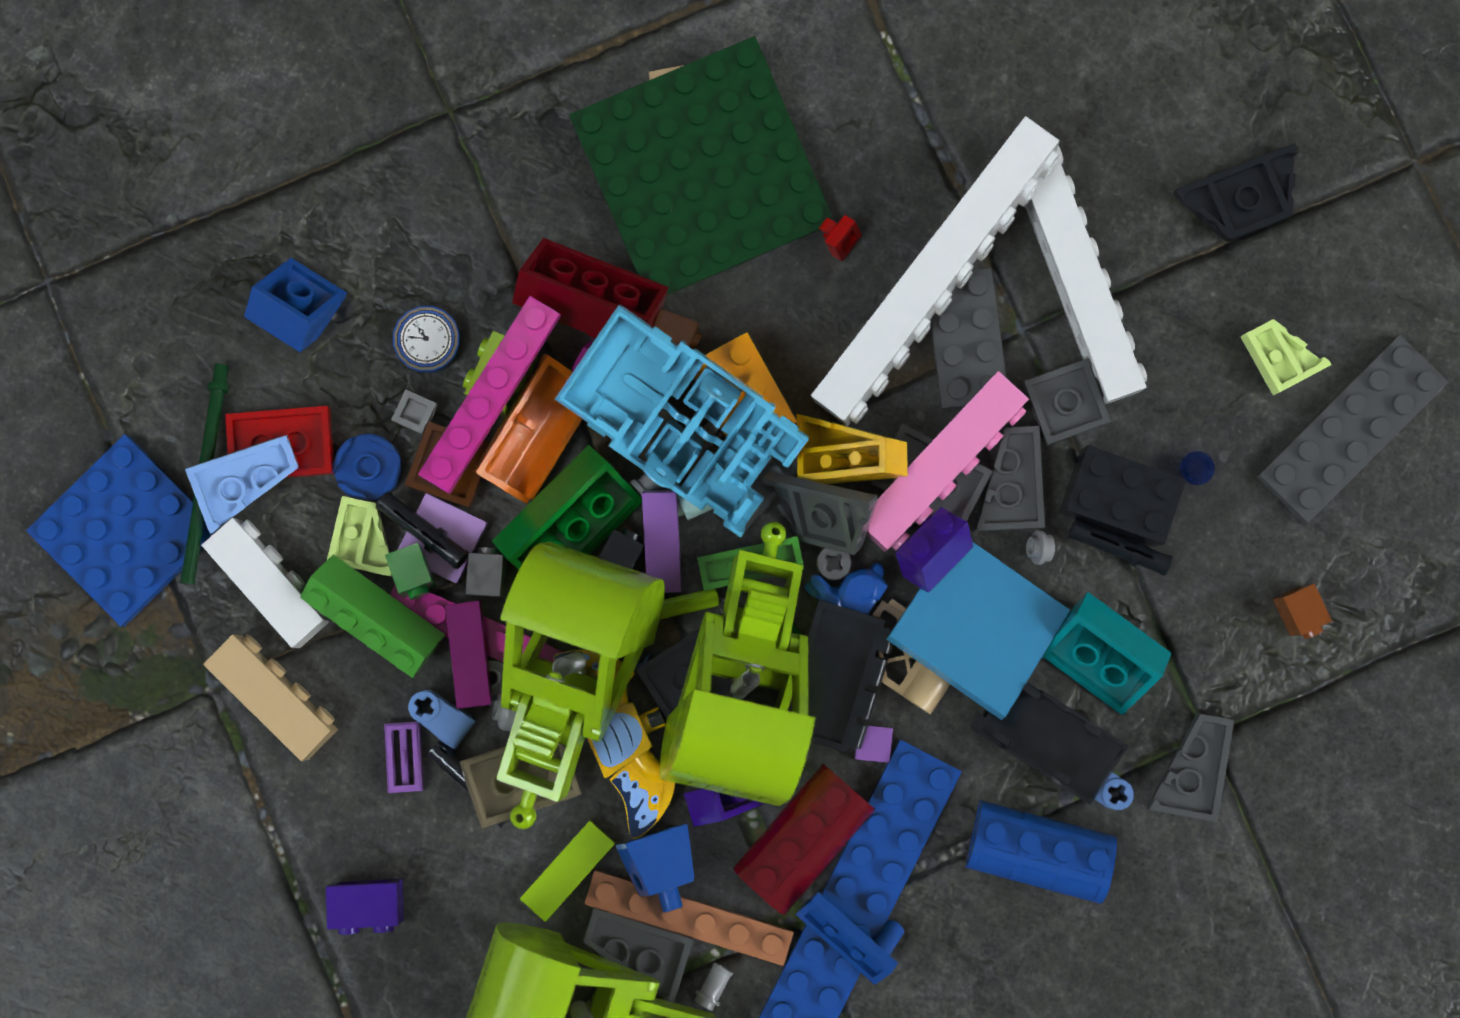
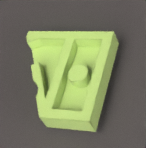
M1274 319L1241 336L1243 343L1273 396L1331 365L1330 361L1325 357L1318 358L1307 350V344L1297 336L1290 335L1287 329Z
M342 496L327 560L334 554L353 569L392 577L385 554L390 552L380 511L376 509L377 504Z

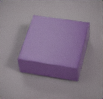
M868 726L862 748H855L854 759L890 763L893 728Z

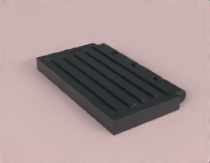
M819 599L808 635V716L815 717L810 742L845 753L848 746L856 749L862 748L868 725L855 720L856 717L870 720L878 693L865 687L866 684L880 687L888 660L875 654L876 651L890 654L893 646L887 640L893 628L884 626L886 619ZM792 698L788 708L789 712H792Z

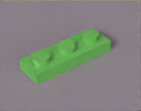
M798 536L785 538V541L778 546L776 559L803 565ZM765 543L698 556L697 560L704 591L728 586L733 558L739 550L763 555ZM746 569L744 572V578L752 580L772 577Z

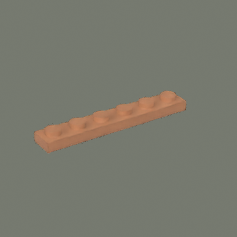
M595 869L585 905L784 966L794 933L793 930L681 895L683 907L663 913L658 894L640 897L632 880Z

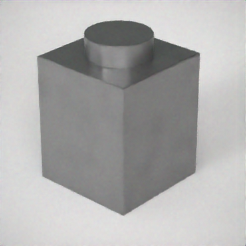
M478 547V553H468L467 595L505 596L507 558L504 555H498V548Z

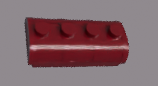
M823 763L738 861L733 870L771 907L782 915H786L874 812L875 808Z

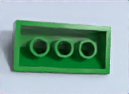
M588 445L492 540V543L518 570H520L531 550L540 543L553 542L590 555L612 533L613 529L615 530L642 503V498L600 454Z

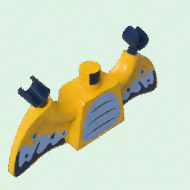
M574 650L558 653L553 658L555 661L563 656L580 652L586 658L585 674L598 678L600 654L589 650ZM652 653L644 661L638 660L636 667L644 666L651 660ZM618 659L616 660L614 679L622 664ZM626 687L602 741L597 742L589 738L587 739L604 778L617 772L609 780L616 787L624 801L630 836L633 839H638L651 829L666 811L673 797L675 783L660 779V762L649 750L653 745L648 734L666 726L659 708H653L639 715L635 704L628 701Z

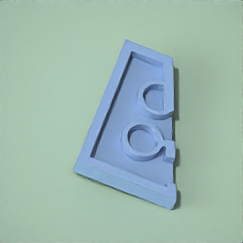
M286 434L188 467L185 471L211 534L295 471L299 465Z

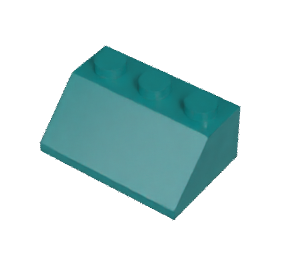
M1087 592L1070 610L1042 657L1123 715L1162 678L1172 653Z

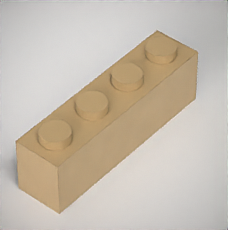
M232 634L203 665L300 761L309 760L339 730L332 724L335 721L334 717L322 706L316 708L308 700L311 696L309 692L297 682L292 684L284 676L286 670L276 660L271 658L268 661L259 652L262 647L254 638L248 634L245 637Z

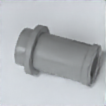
M716 962L713 963V967L701 989H696L695 993L697 996L694 1000L713 1011L715 1005H720L718 1000L727 982L733 975V972Z

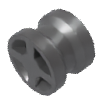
M825 548L816 559L817 572L824 579L830 581L843 578L851 568L850 555Z

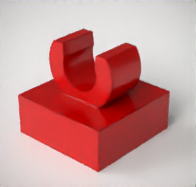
M846 215L842 217L838 224L830 218H826L819 227L824 232L823 237L826 239L825 243L831 255L842 262L862 236L856 221Z

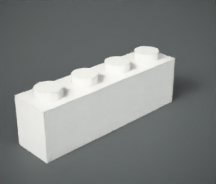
M231 518L201 546L290 647L301 648L331 620L300 598L303 587L306 585L305 582L293 570L289 573L280 564L283 558L271 545L264 546L257 538L261 535L260 531L247 519L243 522L240 519Z

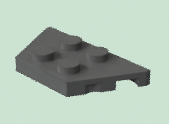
M770 471L761 478L765 488L772 486L781 499L777 507L783 517L789 521L795 536H798L800 542L852 555L862 548L877 503V495Z

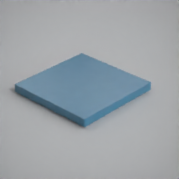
M972 542L973 548L929 593L919 588L890 632L887 640L1002 720L1007 716L1070 612V609Z

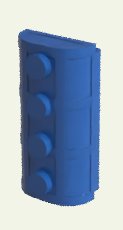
M979 800L965 868L1102 904L1111 885L1117 852V838L1114 835Z

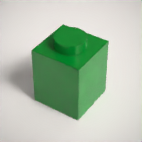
M419 543L385 554L398 594L403 598L409 596L410 600L424 597L430 593L429 588L436 586L424 550Z

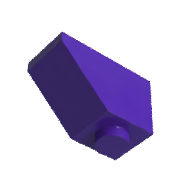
M700 788L684 793L694 827L720 822L766 804Z

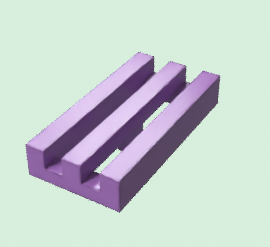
M418 721L384 724L388 793L423 791L421 724ZM407 729H412L415 784H410ZM394 730H399L402 785L396 784Z

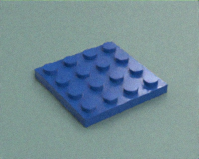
M124 434L26 531L119 626L125 627L182 571L193 499L130 436ZM204 520L201 545L221 527L210 534Z

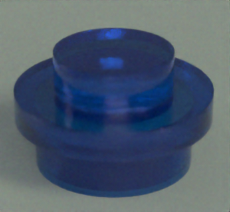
M1191 452L1181 460L1180 474L1189 484H1205L1214 475V462L1204 452Z

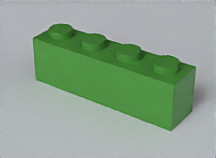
M334 554L311 575L300 596L311 607L321 612L411 678L431 658L445 636L443 632Z

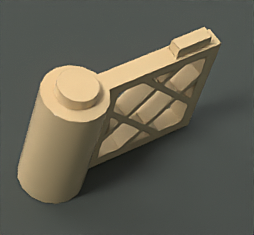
M893 599L888 604L882 600L873 615L881 617L883 612L886 611L895 617L898 622L906 608ZM878 651L879 657L883 658V653ZM904 651V656L887 659V663L905 660L908 674L899 686L887 677L885 669L882 683L931 715L951 684L918 661L910 668L909 659L913 658Z

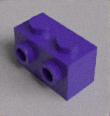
M940 507L932 516L926 518L918 531L910 539H907L896 552L902 576L929 593L973 548L968 522L943 507Z
M403 878L333 882L326 886L327 930L338 929L339 935L356 934L360 932L359 928L373 927L374 933L394 931V926H398L404 921Z

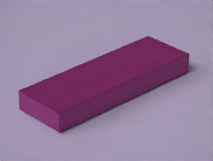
M482 601L445 605L456 707L459 709L493 704Z

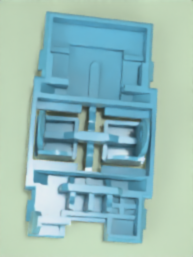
M618 305L555 400L587 421V425L603 437L607 435L613 439L609 447L640 467L655 483L673 490L700 510H703L706 505L714 509L713 513L724 520L723 526L741 538L745 532L746 523L764 500V497L750 486L772 456L788 468L808 441L809 436L798 430L799 426L785 416L779 417L778 414L773 412L776 408L774 403L764 400V396L694 348L693 350L687 346V342L681 340L679 345L672 342V337L656 326L652 328V326L628 309ZM703 363H705L707 366L683 400L684 404L696 411L692 419L680 414L667 400L671 395L678 400ZM742 391L746 392L742 401L721 429L728 434L724 441L715 435L709 434L699 425L704 417L712 422L715 427L719 428L737 403ZM663 407L674 419L682 422L686 427L684 428L673 419H669L645 454L647 461L645 462L639 458V455L664 421V418L658 415ZM693 432H696L704 440L716 444L719 448L715 454L707 449L680 486L677 483L682 480L704 445V441L693 434Z

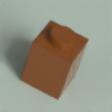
M1315 584L1301 585L1273 598L1290 636L1303 635L1304 639H1308L1324 631L1322 626L1332 622Z

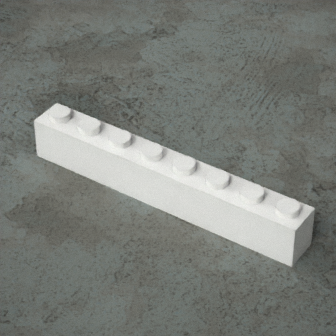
M1058 146L1056 152L1060 155L1055 161L1057 162L1055 168L1045 180L1039 177L1037 180L1038 184L1035 187L1036 192L1025 205L1082 358L1083 360L1088 359L1106 405L1139 393L1147 388L1145 384L1147 382V374L1144 366L1141 363H1137L1134 356L1135 343L1129 331L1125 332L1121 319H1123L1122 308L1117 300H1113L1110 293L1111 280L1106 269H1101L1098 262L1099 249L1093 237L1089 238L1085 228L1087 225L1086 214L1081 206L1077 207L1073 196L1075 194V186L1072 178L1064 173L1061 165L1063 163V155Z

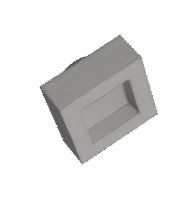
M405 389L391 420L423 435L428 421L431 422L438 404Z

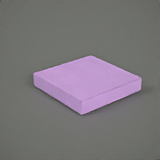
M427 493L417 510L421 517L437 529L442 527L447 531V536L470 553L475 552L488 525L487 522ZM406 532L398 550L419 543L424 550L431 572L459 584L468 566V558L460 568L455 569L435 552L429 553L425 550V545L409 532Z

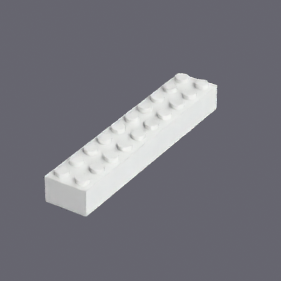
M1024 117L812 393L811 397L816 404L845 426H849L851 422L857 424L868 410L866 402L872 394L878 397L889 383L887 375L893 367L897 370L902 367L910 356L908 352L912 342L915 340L920 343L931 328L930 319L935 313L940 316L952 301V290L956 286L961 289L973 274L971 270L974 266L972 264L976 259L982 262L994 245L992 243L995 240L994 236L996 233L1004 234L1015 219L1013 216L1017 211L1016 207L1019 204L1024 207L1036 192L1035 187L1038 184L1037 180L1039 177L1045 180L1057 164L1055 161L1060 155L1056 152L1060 140L1028 117Z

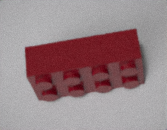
M543 237L519 270L512 304L523 307L529 296L561 315L557 323L570 326L587 333L591 337L597 338L618 305H622L653 328L658 312L663 308L669 287Z

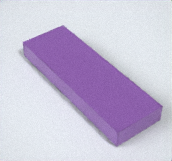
M645 490L642 492L646 574L662 579L665 584V593L681 592L678 495L673 490Z

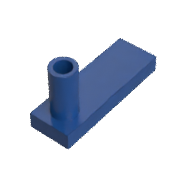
M819 892L807 900L795 914L874 985L890 975L898 964L890 956L904 934L903 927L896 921L888 920L873 941Z

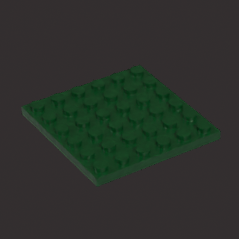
M755 36L569 114L637 275L669 287L667 295L820 230L819 227L826 218L833 220Z

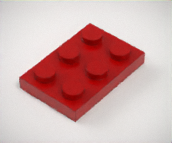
M329 406L225 414L228 454L287 434L299 467L285 478L335 474L333 471L334 456L331 410Z

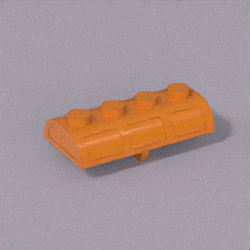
M543 353L538 365L518 394L517 399L472 471L525 504L529 500H533L583 420L555 400L573 372L551 356Z

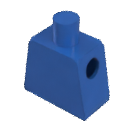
M687 824L676 825L616 845L617 851L640 897L658 894L663 913L683 907L678 886L694 881Z

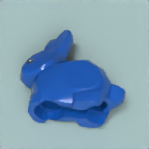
M876 562L870 568H860L847 574L838 588L831 587L822 576L814 574L810 577V581L805 584L804 589L817 599L868 614L876 601H879L888 585L882 578L884 575L883 566Z

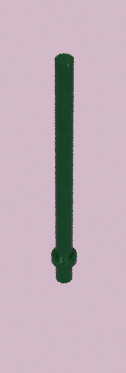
M221 363L215 364L212 382H209L207 390L210 391L199 464L212 460L215 457L224 394H228L229 385L226 384L229 366ZM195 494L180 583L185 585L195 584L204 527V517Z

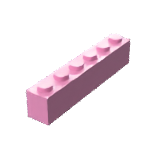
M998 371L908 466V477L897 478L877 499L866 535L884 552L890 547L897 550L909 538L910 535L906 530L915 521L920 526L934 511L929 505L937 497L944 500L955 489L957 485L953 480L960 472L967 475L980 462L976 455L984 447L990 451L1003 437L999 432L1007 422L1013 426L1026 413L1022 406L1029 398Z

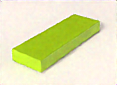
M590 819L522 895L520 900L546 922L616 842Z

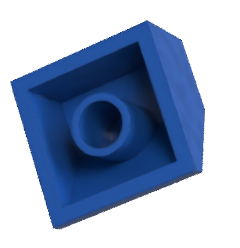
M290 258L252 286L244 317L301 353L321 336L346 298L347 292L293 258Z

